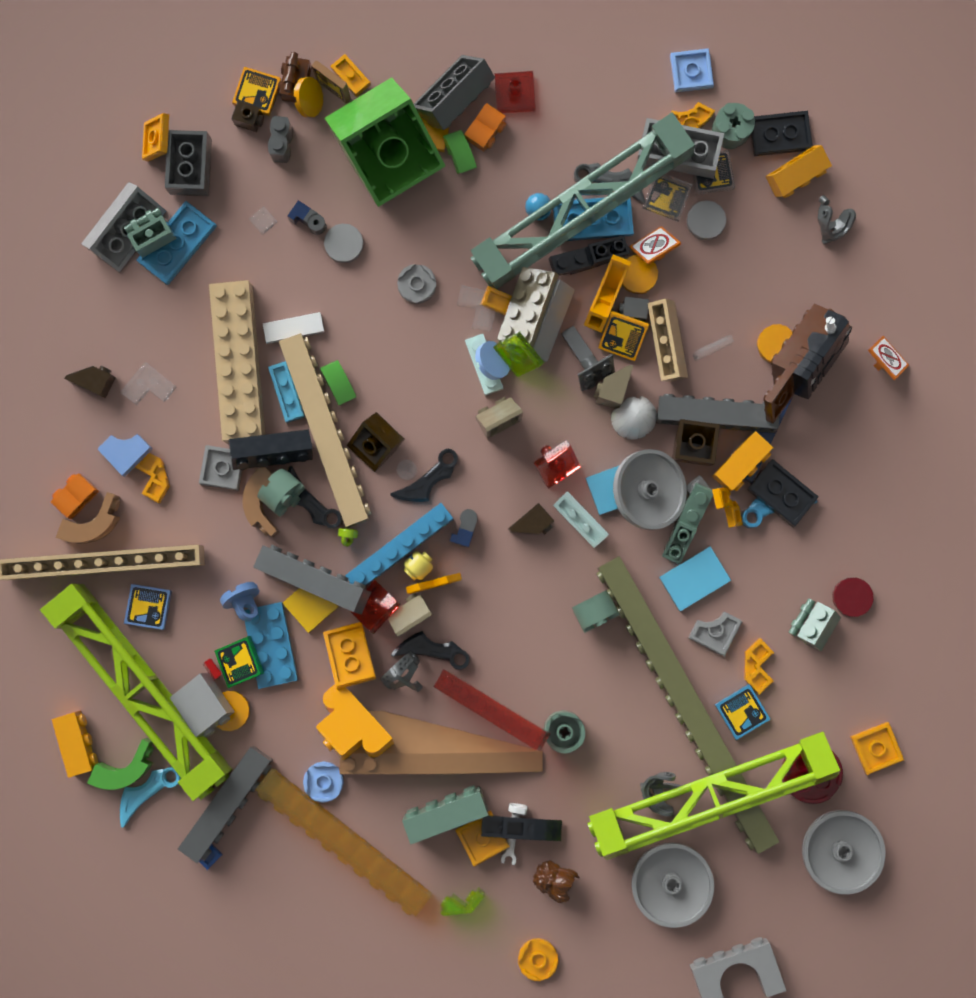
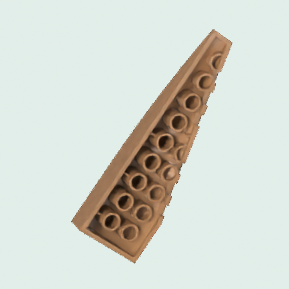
M386 711L368 712L393 738L394 744L383 754L375 758L369 757L365 753L363 745L346 760L340 758V774L543 772V751Z

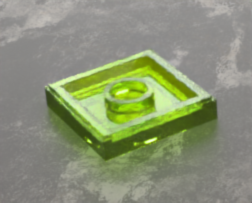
M520 331L496 343L493 347L517 377L540 367L544 363Z

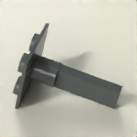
M574 326L561 333L585 369L577 374L581 391L593 388L597 382L615 372L613 355L611 354L598 362Z

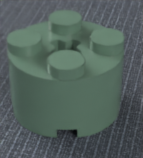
M727 103L719 110L713 122L712 131L724 133L721 147L735 149L747 142L755 126L754 112L740 103Z
M279 469L268 478L270 483L266 487L262 485L257 496L279 517L290 506L295 507L301 500L299 495L305 489V486L286 469Z
M607 590L572 607L584 633L594 629L593 624L598 627L608 621L607 617L611 620L620 615Z
M561 710L552 713L547 718L544 724V737L548 745L556 752L570 753L578 749L584 742L585 728L576 714ZM566 727L569 734H565L563 737L559 730Z

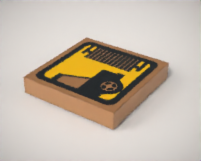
M315 60L311 66L318 83L347 104L351 99L347 83L319 61Z

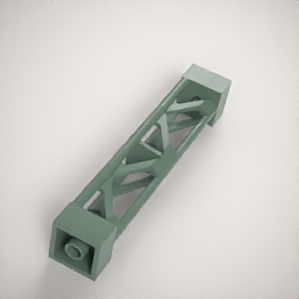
M671 112L652 125V132L494 240L489 237L470 250L474 255L471 257V260L479 271L483 269L484 272L481 275L490 287L500 288L515 278L521 272L522 267L528 268L664 174L694 155L695 144L674 113ZM654 143H656L665 157L643 171ZM638 150H642L629 181L591 183ZM581 195L608 196L592 207H589ZM576 198L584 212L564 225ZM562 204L548 237L511 238L550 210ZM499 249H529L510 263H507Z

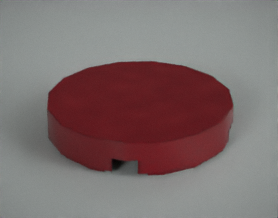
M857 577L843 579L835 586L832 593L834 605L841 614L848 617H859L866 614L874 601L870 585Z

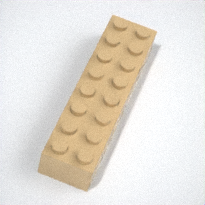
M249 280L209 284L222 441L229 443V439L265 435L253 286Z

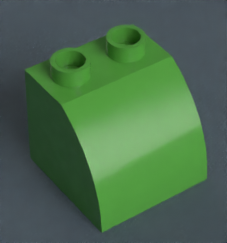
M392 77L325 117L343 152L378 207L445 167L411 98Z

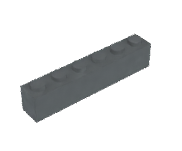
M664 394L658 400L656 424L678 425L680 419L720 424V429L776 433L779 429V417L774 424L766 421L764 402L762 404H756L752 400L735 402L734 399L718 401L713 397L695 399L694 396L690 395L679 398L673 394Z
M272 544L270 548L262 546L253 568L362 615L371 594L370 591L365 589L366 585L354 581V584L348 582V577L337 574V576L331 575L332 570L322 566L320 569L314 567V562L306 559L301 562L297 560L299 556L287 552L285 555L281 553V548Z
M251 746L181 843L178 850L196 863H199L201 860L205 861L212 852L210 849L214 842L217 844L223 837L224 833L222 830L226 825L230 827L236 819L234 814L237 809L242 810L248 802L246 797L249 792L254 793L260 785L259 778L262 774L266 776L272 768L270 763L273 759L255 746Z

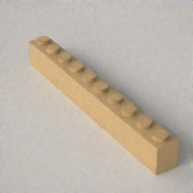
M300 333L280 340L279 344L345 527L349 528L370 520L368 515L371 514L368 503L364 504L362 496H365L361 484L357 485L355 478L358 477L354 466L351 467L348 459H351L348 448L343 447L342 441L345 440L341 429L337 430L335 422H338L335 412L330 411L328 405L331 404L330 397L327 392H323L322 386L325 384L321 374L317 375L315 368L318 367L315 356H310L308 349H311L308 337L304 338Z
M188 545L1 559L0 580L205 566L204 546Z

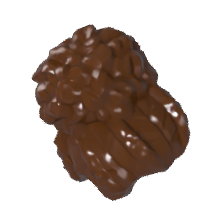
M551 860L542 862V865L539 864L536 868L537 871L533 875V883L536 885V888L543 894L548 893L549 897L558 903L569 901L568 891L571 889L575 877L580 878L578 873L571 869L560 868L558 864Z

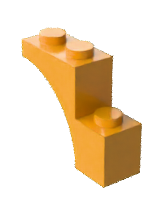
M614 254L612 255L584 326L602 333L631 261Z

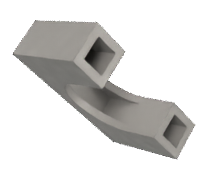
M755 938L747 945L738 944L733 946L732 950L726 952L718 951L713 953L712 957L706 959L701 957L695 959L692 964H689L701 998H724L720 988L721 977L728 967L738 963L750 965L755 969L762 991L767 998L786 991L771 945L766 938Z

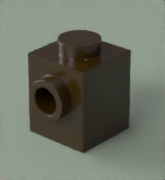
M237 101L231 118L234 125L257 133L258 128L264 122L261 109Z

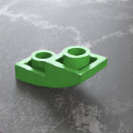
M462 130L443 136L448 155L452 156L457 174L477 168Z
M338 360L320 368L337 405L356 398V394Z

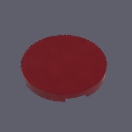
M833 752L840 769L838 777L793 792L791 795L801 802L808 804H819L831 799L839 789V786H841L843 780V768L838 756ZM801 754L782 779L783 783L809 774Z

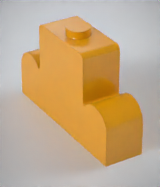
M334 684L324 693L323 703L330 714L316 728L324 739L322 743L329 751L333 749L342 760H346L363 745L365 753L369 757L375 758L383 754L394 744L393 738L346 687L337 690Z

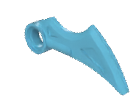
M172 766L166 769L153 770L149 779L141 786L124 788L120 804V824L122 828L126 826L135 811L146 800L164 787L172 788L179 784L178 781L181 777ZM169 771L176 774V780L172 783L166 779Z

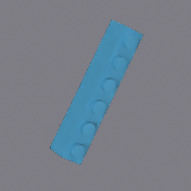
M442 503L438 504L345 576L349 578L348 580L352 584H354V581L368 586L454 520Z

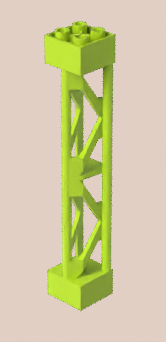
M70 584L43 606L40 611L55 629L61 628L181 777L178 783L191 800L194 801L197 798L202 800L215 790L213 788L214 785L218 787L230 776L228 773L233 769L204 736L196 737L171 701L170 697L172 694L98 604L99 602L84 584ZM86 613L101 632L74 625L73 623ZM83 636L112 645L116 683L79 637ZM128 666L141 681L132 691H130ZM146 688L160 706L133 698ZM140 711L174 723L177 759L139 713ZM188 741L203 758V761L191 771Z
M820 732L801 739L799 744L616 810L610 808L589 816L591 822L587 824L591 835L597 838L598 842L594 844L598 855L609 860L793 792L838 777L840 769L824 732ZM801 754L809 774L782 783V779ZM782 758L786 760L766 789L727 781L729 777ZM713 787L746 796L720 805ZM708 788L715 808L688 817ZM693 792L671 823L633 813L685 793ZM618 819L653 828L654 830L625 840Z

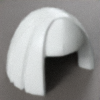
M640 396V399L629 397L623 401L620 408L613 410L611 421L614 430L620 436L631 440L640 439L653 430L657 421V412L654 405L643 396Z

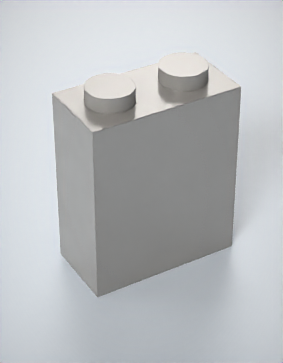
M200 673L170 697L196 737L204 736L206 738L215 732V727L219 724L221 726L231 719L229 716L235 712L209 673Z

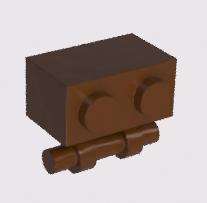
M291 52L290 56H286L285 63H282L281 74L283 77L282 81H279L277 88L282 101L293 103L297 102L296 97H294V88L297 81L304 77H310L312 70L310 60L298 58V53Z

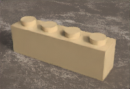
M662 299L648 303L661 381L672 382L688 378L675 301Z

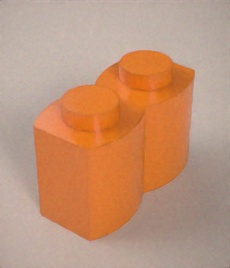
M486 103L466 131V140L483 152L487 148L490 149L496 141L495 135L498 132L502 133L507 125L505 122L506 116Z
M80 473L71 475L66 481L67 485L63 489L60 488L52 495L53 499L50 501L68 519H73L99 492Z

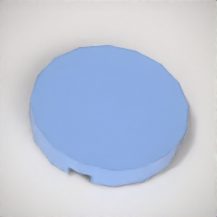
M487 341L476 350V363L479 362V369L487 378L497 380L508 374L510 370L509 356L500 344L494 341Z
M326 761L317 762L309 767L303 779L305 792L311 799L321 803L335 799L342 791L344 784L343 774H340L339 767Z

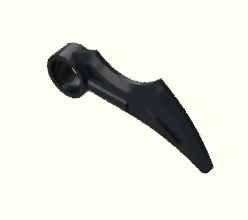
M449 448L442 450L438 456L439 462L409 486L390 493V496L410 502L429 501L433 486L437 482L451 477L454 467L458 462V455ZM451 453L454 456L451 464L443 462L444 454Z
M289 466L288 472L300 481L293 466ZM305 488L299 495L301 500L297 505L304 507L310 513L313 523L332 529L341 526L343 518L340 511L327 509ZM331 513H335L338 517L335 524H329L327 520L328 515Z
M423 631L407 638L391 653V656H402L411 651L416 655L450 661L453 668L458 670L466 668L470 663L469 654L453 641L444 644L435 643L428 639ZM457 654L465 656L466 661L463 665L455 663L454 658Z

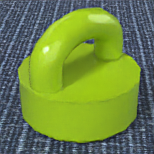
M338 529V536L342 537L341 542L343 546H350L353 543V538H358V531L356 529Z

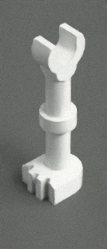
M509 803L508 811L512 813L511 817L519 818L520 815L525 816L527 814V806ZM508 839L507 842L510 848L506 849L501 855V862L504 863L505 858L510 856L512 857V865H515L516 855L514 848L516 839Z

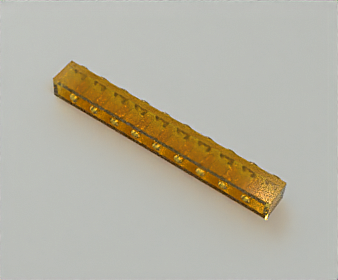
M271 769L255 789L258 792L257 795L265 802L269 800L274 804L273 808L277 812L288 815L292 824L297 827L302 826L310 838L314 840L317 838L322 842L321 846L328 852L333 851L338 855V860L345 865L347 863L350 864L358 876H365L369 879V884L373 888L383 890L386 893L385 896L391 902L395 903L396 901L402 905L401 909L406 914H413L416 917L430 899L431 891L318 802L311 799V797L276 769Z

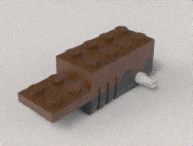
M815 303L810 310H806L801 323L794 327L790 338L783 342L780 352L775 354L771 360L774 387L771 391L768 390L763 398L766 421L774 424L794 394L809 400L812 392L821 383L822 377H825L849 343L852 326L849 325V321L845 316Z

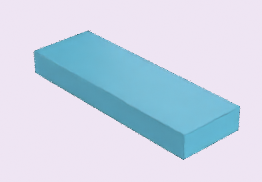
M286 361L269 366L268 369L285 423L305 418Z

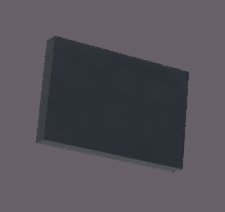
M808 110L754 116L755 126L751 133L754 156L800 152L813 147Z
M774 459L770 460L747 489L793 528L819 497Z

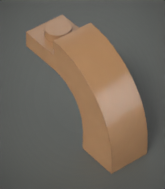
M260 467L253 473L245 486L243 509L251 526L256 527L261 524L259 529L265 536L275 537L280 532L264 513L263 502L257 497L262 485L266 487L270 483L268 478L272 473L267 467Z
M107 492L98 515L88 523L79 524L62 519L55 538L73 543H91L104 538L115 528L120 517L113 515L114 511L116 512L119 508L120 496Z

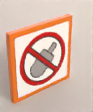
M661 226L630 245L629 248L647 265H650L656 260L663 259L665 254L680 246L681 242Z
M884 336L868 350L877 361L873 366L878 371L884 368L893 380L897 379L909 366Z

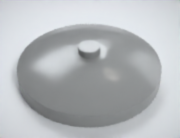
M647 449L635 452L622 461L614 477L613 493L620 513L629 523L641 529L655 530L669 526L680 516L686 502L687 487L683 472L673 458L664 452Z
M847 810L828 812L817 818L810 825L804 836L802 844L804 865L814 881L830 892L854 894L863 891L877 880L884 867L886 851L883 838L876 826L858 813Z
M663 843L654 846L641 856L632 874V893L638 908L649 920L658 925L670 928L687 926L701 918L711 904L714 894V879L711 869L705 859L689 846L680 843Z

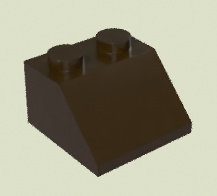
M375 412L362 422L347 446L368 467L376 472L398 449L404 438Z
M680 419L674 440L672 458L678 462L705 466L714 465L720 424Z

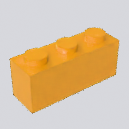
M816 145L765 177L775 197L787 198L794 194V189L810 184V179L826 174V169L831 167L832 164L823 146Z
M755 431L719 467L712 477L723 488L727 487L730 492L733 490L738 491L744 484L742 480L747 475L751 477L758 470L756 465L760 461L764 463L771 456L770 451L773 447Z
M80 710L51 719L68 778L92 771L95 764L98 763V758L92 751V737L86 730L87 720L85 715Z

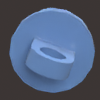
M254 582L237 585L235 591L231 592V590H228L221 596L220 602L223 608H234L237 616L243 621H251L258 614L254 598L259 594L260 590ZM243 607L248 608L251 614H247Z

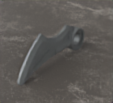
M599 163L578 165L573 174L574 181L577 183L581 180L578 176L580 170H585L590 174L601 165ZM629 168L621 172L607 171L593 182H627L630 180L632 172ZM642 190L632 196L641 204L645 203Z

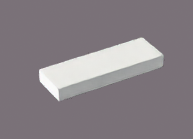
M320 312L263 323L267 344L279 342L300 333L304 337L325 332Z

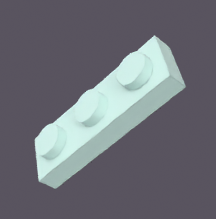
M480 334L466 339L465 343L486 396L503 390V385L500 379L491 380L482 374L479 369V362L476 363V350L486 342L484 334Z
M568 491L553 505L593 548L609 535Z

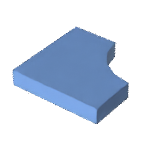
M138 434L126 440L117 439L111 435L98 450L125 477L152 450V447Z

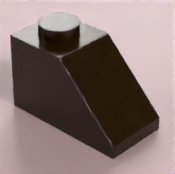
M90 366L68 374L64 379L106 398L116 377L111 375V370L106 367L100 366V368Z
M538 503L510 526L508 530L510 533L539 535L542 532L545 535L553 528L551 524L554 520Z

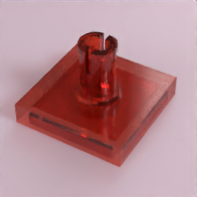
M533 71L494 73L496 106L499 112L516 113L536 110Z
M567 440L554 449L549 445L544 446L540 451L543 456L533 462L548 489L581 467Z
M376 580L366 589L371 594L362 615L350 611L372 634H375L401 605Z

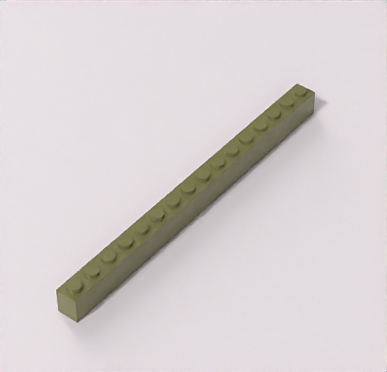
M620 556L598 567L597 577L602 584L605 583L607 585V592L618 605L617 610L620 618L626 619L628 623L626 629L631 637L633 635L638 641L636 647L641 654L644 653L648 660L645 662L651 672L655 671L658 677L655 680L659 688L665 689L667 693L665 698L669 706L675 707L677 711L675 716L680 725H685L687 729L685 734L690 743L694 741L697 747L695 752L700 761L704 759L707 765L705 770L708 776L737 766ZM742 774L727 778V781L747 785ZM716 788L720 796L724 795L727 803L746 796ZM759 805L734 814L737 818L735 824L739 831H744L747 836L745 842L750 850L754 849V851L760 854L779 843Z

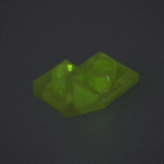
M479 887L476 891L471 890L465 899L466 903L454 893L450 897L446 896L440 904L442 907L440 914L442 916L472 913L485 897V892Z

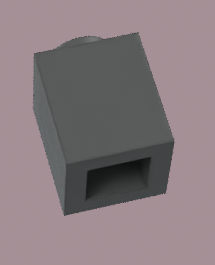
M625 297L624 301L619 304V314L645 322L649 299Z

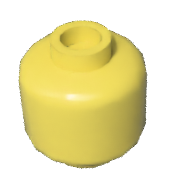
M415 551L405 560L404 571L414 581L416 579L423 580L433 569V565L430 563L433 559L425 551L422 554L419 551Z

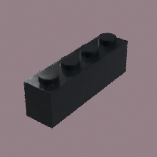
M309 429L229 439L233 470L313 460V448Z

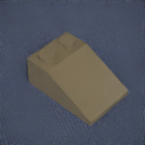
M503 397L496 401V405L490 409L487 406L478 411L476 420L487 439L522 421L523 411L511 397L508 399Z

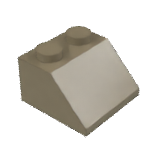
M632 365L622 368L605 377L602 383H598L594 393V397L597 398L596 404L613 409L620 408L633 369Z
M414 593L405 599L406 604L401 607L397 604L388 610L390 614L386 617L397 637L434 615L421 594L417 596Z

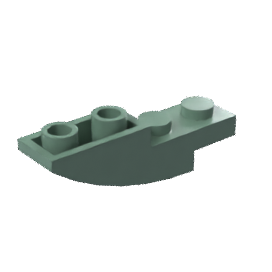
M695 483L675 523L662 557L681 564L697 531V527L713 497L711 489Z

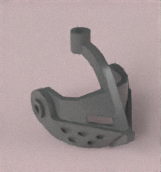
M825 195L819 198L821 205L817 218L822 233V243L827 244L844 237L849 232L856 219V212L853 209H846L838 219L831 221L833 210L830 206H827L830 200Z
M410 651L391 667L380 680L389 689L395 690L407 686L419 692L423 686L418 681L410 682L420 663L418 656ZM406 669H408L409 671L407 672V674L404 677H402L401 675L404 673Z
M660 772L647 778L644 783H640V789L643 799L652 797L649 788L652 789L654 795L663 793V788L674 789L683 785L663 783L664 780L674 781L676 775L672 772ZM665 801L649 806L653 812L662 816L674 815L673 807L666 804Z

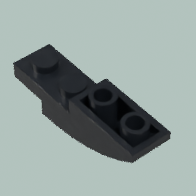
M623 235L588 244L585 248L550 256L549 262L552 271L556 272L559 276L569 273L572 275L609 263L613 254L622 258L629 255L630 251Z
M489 815L482 818L481 836L561 841L562 820Z

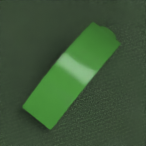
M149 738L141 740L132 762L126 768H114L103 762L95 764L87 783L100 789L115 790L138 781L149 771L153 762L146 760V758H150L154 750L152 741Z

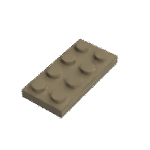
M522 267L497 337L499 342L533 349L559 276L556 272Z

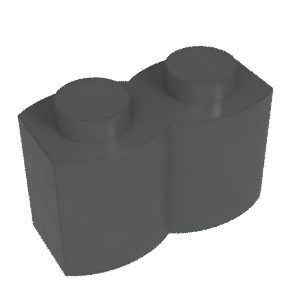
M274 116L270 123L272 135L268 141V151L273 162L287 163L291 156L289 144L293 137V129L288 117Z

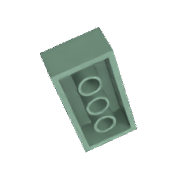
M475 785L463 789V793L458 795L456 792L444 796V800L437 802V799L429 801L421 809H418V806L408 809L402 822L410 845L488 816V807L480 786L475 788Z

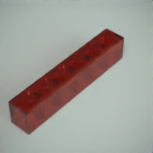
M443 669L434 685V688L537 751L542 750L551 734L450 671Z

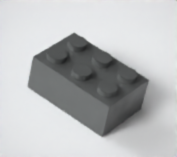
M169 130L165 189L170 195L209 196L212 139L207 131Z

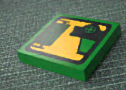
M251 636L242 638L214 651L227 688L264 674Z

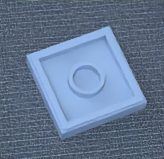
M709 48L670 54L675 93L714 87Z

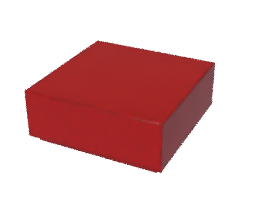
M212 659L204 662L203 666L214 681L221 677L222 673Z

